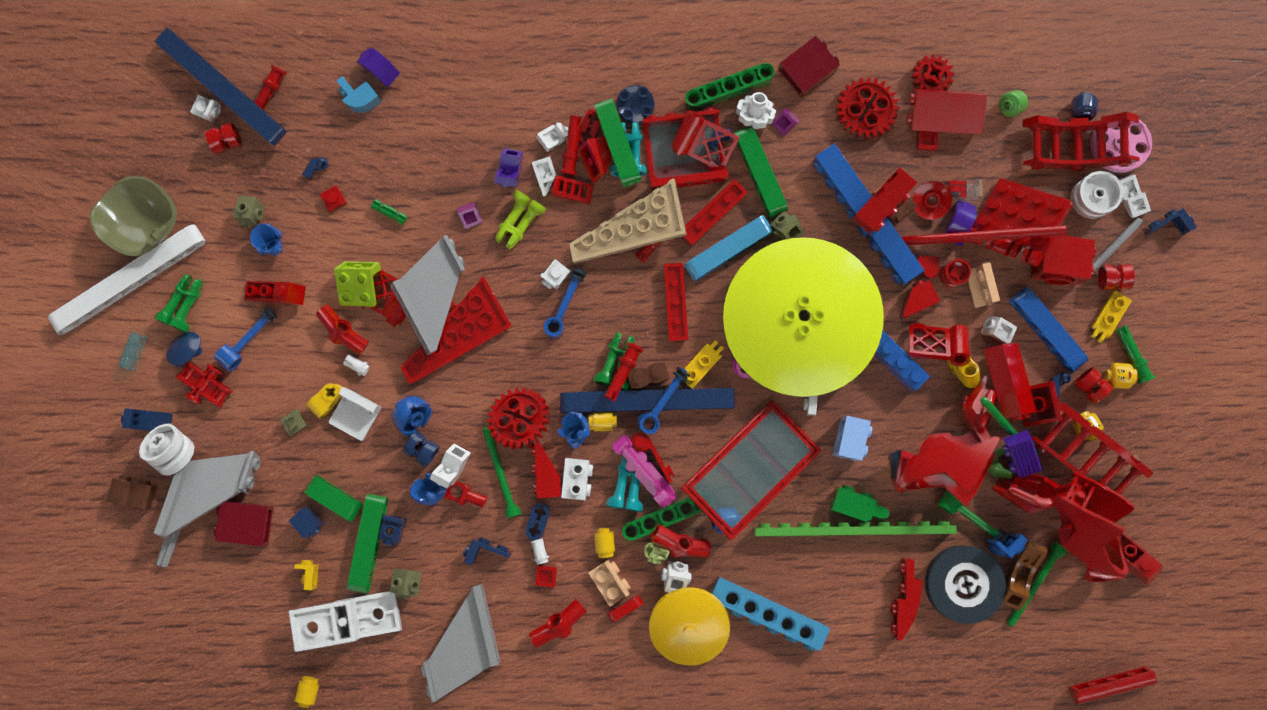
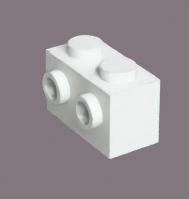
M565 458L561 498L586 500V496H590L591 484H588V476L592 477L593 465L590 464V460Z

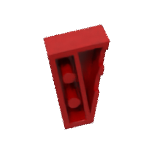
M899 167L854 216L853 220L869 234L874 230L878 232L885 225L883 220L887 216L891 218L897 212L896 206L900 202L904 204L911 196L909 192L918 182Z

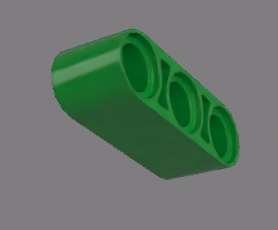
M314 475L304 491L305 494L350 522L354 520L363 506L360 501L318 475Z

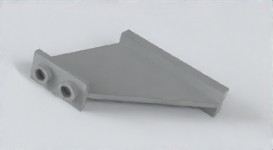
M447 235L443 236L401 279L391 284L395 296L427 355L437 350L459 275L465 270V263L462 257L457 255L455 251L456 246Z
M250 451L249 454L189 461L183 469L174 474L154 534L169 540L173 533L240 492L249 494L250 489L254 486L255 472L261 464L260 456L254 451Z
M483 583L472 587V590L431 657L423 662L424 665L421 667L424 678H427L428 682L426 693L428 698L431 697L432 702H436L488 667L499 665L501 662Z

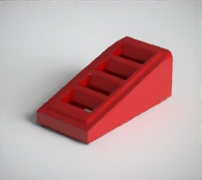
M556 175L552 196L590 204L594 185ZM560 183L564 184L562 192L559 191ZM568 185H572L570 194L567 193ZM576 186L579 187L578 196L574 195ZM587 188L586 197L583 198V189Z

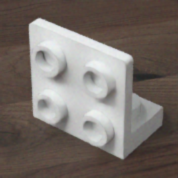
M342 387L339 394L343 397L331 416L329 423L363 441L382 407L358 393Z

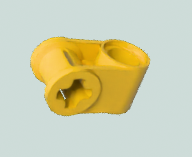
M971 357L970 362L964 366H955L946 360L950 371L966 387L975 388L981 382L979 366Z
M331 383L325 385L307 402L306 406L319 419L324 418L342 399L343 396L339 394L342 386ZM331 389H335V391H334L335 396H331V394H332Z

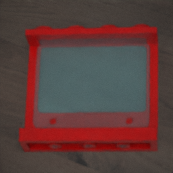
M705 108L700 112L688 110L720 126L719 109ZM687 111L684 114L678 115L676 113H667L663 117L650 115L646 119H642L651 191L658 187H663L673 178L677 188L728 181L729 174L726 166L724 170L711 171L707 169V164L686 154L679 156L672 151L671 144ZM706 126L704 130L705 138L709 139L715 130ZM719 143L714 151L721 149ZM705 144L697 145L694 153L700 156L707 154ZM722 152L711 155L713 162L721 166L724 160Z

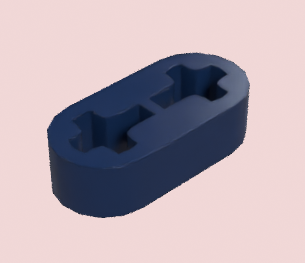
M544 503L536 504L532 508L526 527V536L531 540H538L544 534L550 515V509ZM542 506L546 515H542L539 521L537 520L538 513L535 511ZM537 522L539 523L537 530L540 531V534H536L533 537L532 532L529 530L534 528Z

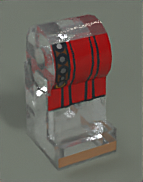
M952 180L944 183L951 191L952 200L978 202L983 197V180Z

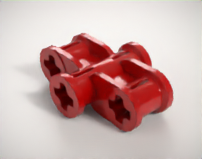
M186 362L182 371L175 375L178 380L192 388L185 396L198 405H201V400L205 397L214 405L222 408L227 396L233 393L232 389L216 380L219 375L223 374V371L210 363L206 365L207 369L204 371L193 362Z

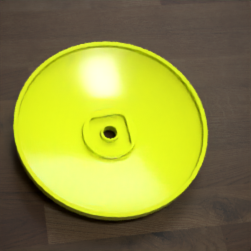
M815 238L782 240L755 253L742 265L734 276L725 298L723 311L724 332L729 349L746 374L772 391L799 397L826 394L843 387L856 378L869 364L878 348L884 320L881 295L868 269L859 259L844 248ZM806 310L809 312L810 318L808 321L804 322L799 319L800 311Z

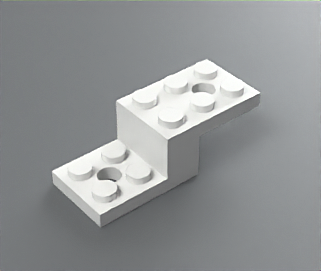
M390 591L289 611L295 652L353 642L362 637L402 630L397 594L390 593ZM376 608L383 610L384 616L382 619L374 617V610ZM310 622L317 623L318 630L316 633L309 631L308 625Z

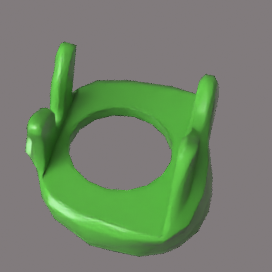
M1003 449L995 450L994 452L997 454L989 472L996 478L1012 479L1016 472L1012 473L1010 469L1003 468L997 462L999 456L1005 455Z

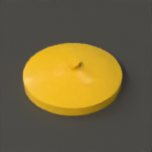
M680 588L667 593L656 603L650 616L649 633L653 645L666 659L681 665H699L712 660L724 649L730 634V621L724 605L713 594L698 588Z

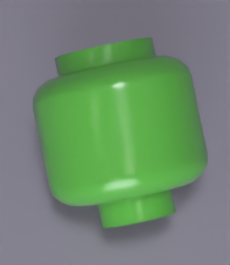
M1020 90L1007 92L999 100L1000 112L1007 117L1022 114L1028 107L1027 95Z

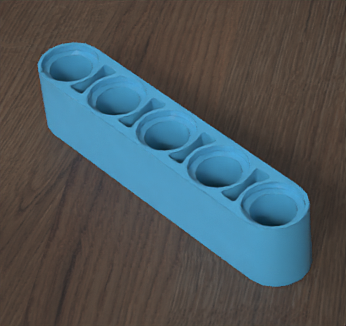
M764 215L692 258L684 264V267L695 282L771 235L774 230Z

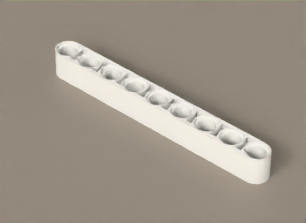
M189 225L160 243L150 252L138 257L63 305L47 318L58 335L68 333L202 247L206 241L196 225Z

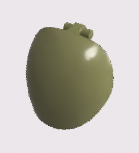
M128 176L118 181L97 201L90 212V223L97 237L110 248L128 256L143 255L157 247L171 232L177 218L176 207L170 196L157 183L140 176Z

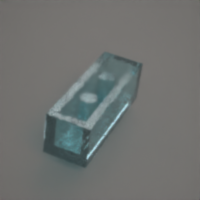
M131 331L118 366L128 370H135L147 336Z

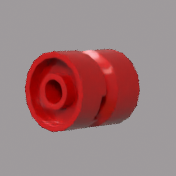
M233 122L222 125L220 129L216 127L205 131L207 143L214 154L226 151L227 147L234 149L242 146L239 132Z
M954 259L941 268L939 279L945 287L956 288L970 278L971 267L965 260Z
M1103 264L1099 267L1098 285L1101 290H1114L1115 288L1118 290L1132 289L1135 281V272L1131 264H1119L1116 267L1114 264Z
M1095 367L1087 369L1074 381V384L1081 392L1086 391V397L1093 404L1104 399L1114 388L1107 379H1101L1102 374Z

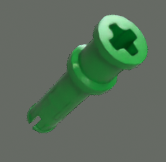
M1128 325L1116 329L1115 331L1132 363L1131 365L1137 370L1138 384L1140 385L1156 378L1155 375H1152L1147 365L1148 360L1146 358L1143 359Z

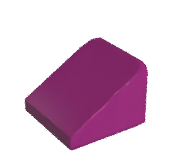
M785 108L773 120L772 125L783 136H786L800 120L788 108Z
M475 202L457 208V213L464 229L483 223Z

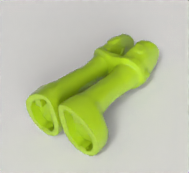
M515 190L513 193L515 205L506 220L499 225L495 239L501 243L508 231L512 233L506 245L508 249H512L521 241L526 228L537 215H543L546 211L544 206L534 200L531 201L528 196L518 190ZM529 204L528 210L525 213L524 217L522 218L518 226L514 227L513 225L515 224L516 220L521 215L526 206Z

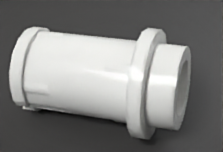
M351 354L343 362V365L356 371L359 376H365L370 369V366L367 365L368 362H362Z
M543 539L532 541L531 545L535 556L534 562L537 565L547 563L549 556H547Z

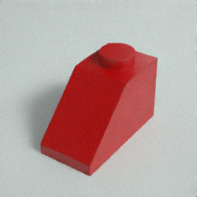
M605 136L588 139L577 148L592 183H596L606 174L612 157Z
M923 280L912 284L913 288L908 291L899 316L901 320L940 302L930 280L925 283Z

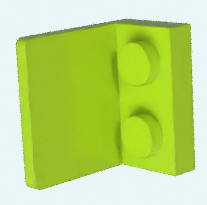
M344 261L334 268L339 304L341 306L374 307L377 304L373 276L381 270L380 262Z

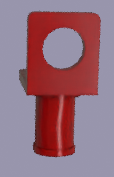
M458 481L453 486L450 485L447 488L444 496L446 499L458 502L461 506L466 505L468 502L481 508L485 507L488 496L473 492L472 486ZM454 486L461 487V496L454 497L451 494V489Z

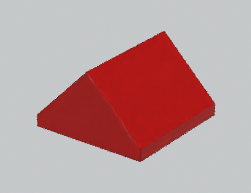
M1054 381L1030 386L1037 412L1030 413L1031 417L1022 419L1024 427L1062 421Z

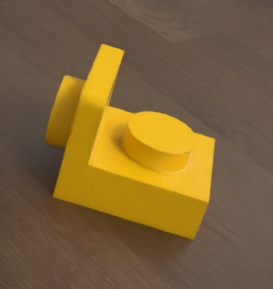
M301 560V563L294 564V569H305V572L302 574L304 590L317 589L319 564H313L312 560Z

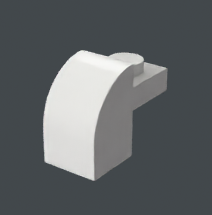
M453 444L445 452L441 464L433 471L430 479L445 488H448L450 485L453 486L463 471L471 453Z

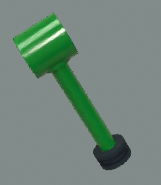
M947 490L937 503L940 508L953 516L958 511L990 534L993 540H998L1001 543L1005 542L1008 536L1007 532L1003 531L1002 528L998 530L993 528L964 507Z

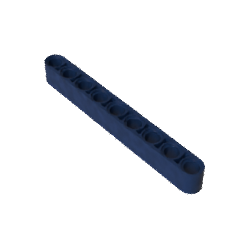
M168 27L154 41L273 146H276L286 135L287 130Z
M734 388L676 389L662 411L735 408ZM666 390L620 391L616 402L604 397L607 391L560 393V413L652 411Z

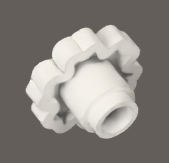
M757 92L753 95H747L745 100H739L736 114L739 115L738 120L745 126L752 125L753 128L760 129L766 128L767 124L773 123L776 110L772 108L773 103L767 99L765 94Z

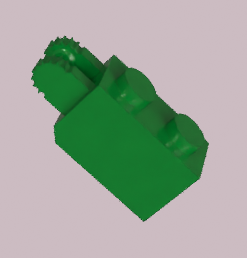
M843 485L842 488L836 487L830 510L865 522L871 520L872 516L879 519H887L889 516V510L877 505L878 500L872 499V494L863 491L861 494L855 493V488Z

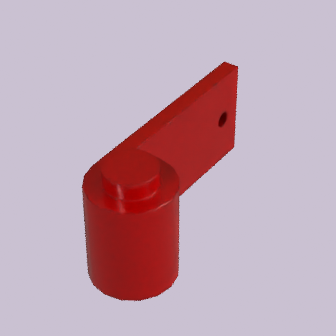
M644 432L635 433L631 438L632 448L637 452L651 449L668 483L673 482L670 476L673 475L674 477L675 475L670 465L665 467L650 437Z

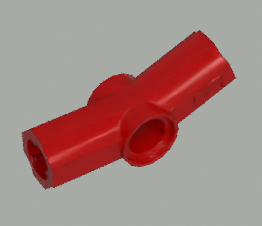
M329 304L316 312L315 315L329 331L328 338L332 343L344 344L359 356L363 353L369 341L354 332L352 325L347 320L340 319Z
M660 524L652 532L651 541L668 549L669 553L675 558L682 556L707 558L710 556L711 543L706 539L691 538L686 534L678 535Z
M575 599L561 613L552 614L546 624L529 632L533 645L538 648L555 638H567L571 634L572 626L587 610Z

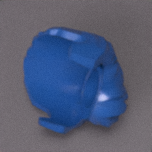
M267 223L259 224L252 229L250 243L256 253L274 256L282 253L281 239L283 236L279 229Z
M578 412L567 413L561 421V429L557 430L560 437H567L568 444L573 449L581 446L590 435L586 418Z
M426 473L425 476L427 478L414 481L410 488V496L417 503L434 505L446 494L447 488L430 479L431 474Z

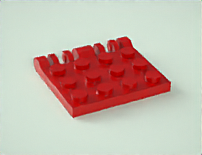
M999 178L970 232L1061 226L1073 202L1066 198ZM1055 236L988 240L985 248L990 250L993 248V252L1005 256L1010 254L1011 258H1017L1023 247L1025 249L1021 255V261L1028 262V264L1037 267ZM972 241L968 243H975V245L980 246L982 245L983 241Z

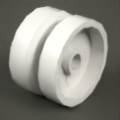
M1093 172L1073 187L1070 200L1073 202L1072 207L1084 218H1101L1116 209L1123 198L1122 184L1116 176L1109 172Z
M163 424L150 431L140 445L139 453L143 460L162 475H171L183 469L190 461L194 453V444L172 424Z

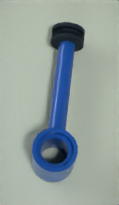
M579 269L571 270L572 274L569 276L572 280L555 317L548 318L544 323V331L551 339H558L564 333L562 319L578 283L584 282V277H586V274ZM551 324H558L559 330L552 333L549 331V326Z
M265 307L264 312L261 311L263 316L233 348L226 344L215 353L214 359L228 372L234 370L242 362L243 358L239 352L269 321L273 323V319L278 318L272 309L269 310Z
M677 367L676 372H673L675 378L651 413H643L638 417L637 427L640 431L646 434H653L659 429L660 423L657 417L682 380L686 382V378L690 377L687 370ZM647 418H651L653 422L649 429H645L643 425Z

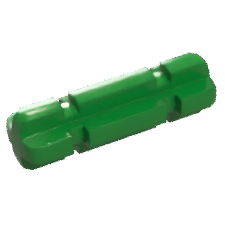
M377 199L371 204L373 210L380 211L381 214L397 221L401 225H404L408 217L404 213H399L398 210L385 203L383 204Z

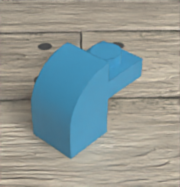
M343 76L337 80L341 86L338 90L345 97L342 101L354 112H368L382 102L367 81L353 90Z

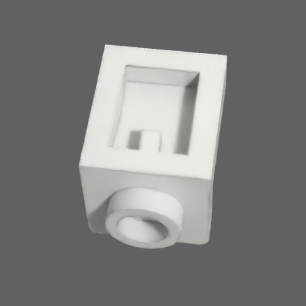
M198 95L190 112L214 123L215 118H218L220 115L221 105L213 99L209 100Z
M555 259L547 270L541 273L540 277L543 279L541 283L549 289L553 287L557 290L571 271Z
M988 316L983 324L981 334L992 336L1003 344H1010L1017 327L1002 317Z
M818 395L808 396L807 399L804 398L803 410H806V415H816Z

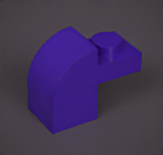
M368 48L362 52L360 58L356 61L362 68L369 71L380 83L387 87L400 74L374 48Z
M504 148L500 154L499 170L495 174L494 183H498L503 187H517L522 167V151Z
M958 200L954 207L953 216L945 228V233L970 232L977 216L976 207L968 202ZM957 242L955 244L962 246L963 242Z

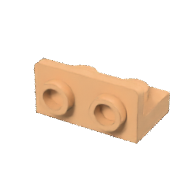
M985 263L977 268H972L971 276L967 281L974 307H982L1000 301L991 263Z
M608 559L588 573L608 605L612 606L625 596L630 595L628 590L631 587L625 578L621 580L618 575L620 570L614 561L611 563Z

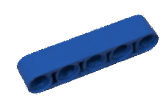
M1024 287L1010 299L1014 309L1067 371L1074 373L1089 360L1085 352L1031 289Z

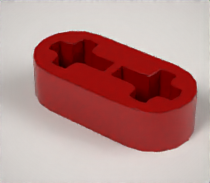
M595 109L589 110L584 116L580 126V144L585 142L582 134L586 135L588 130H590L589 135L591 139L596 138L601 123ZM596 115L598 121H594L593 125L590 126L591 121L589 117Z
M636 595L606 615L611 623L643 605L644 602L639 595Z

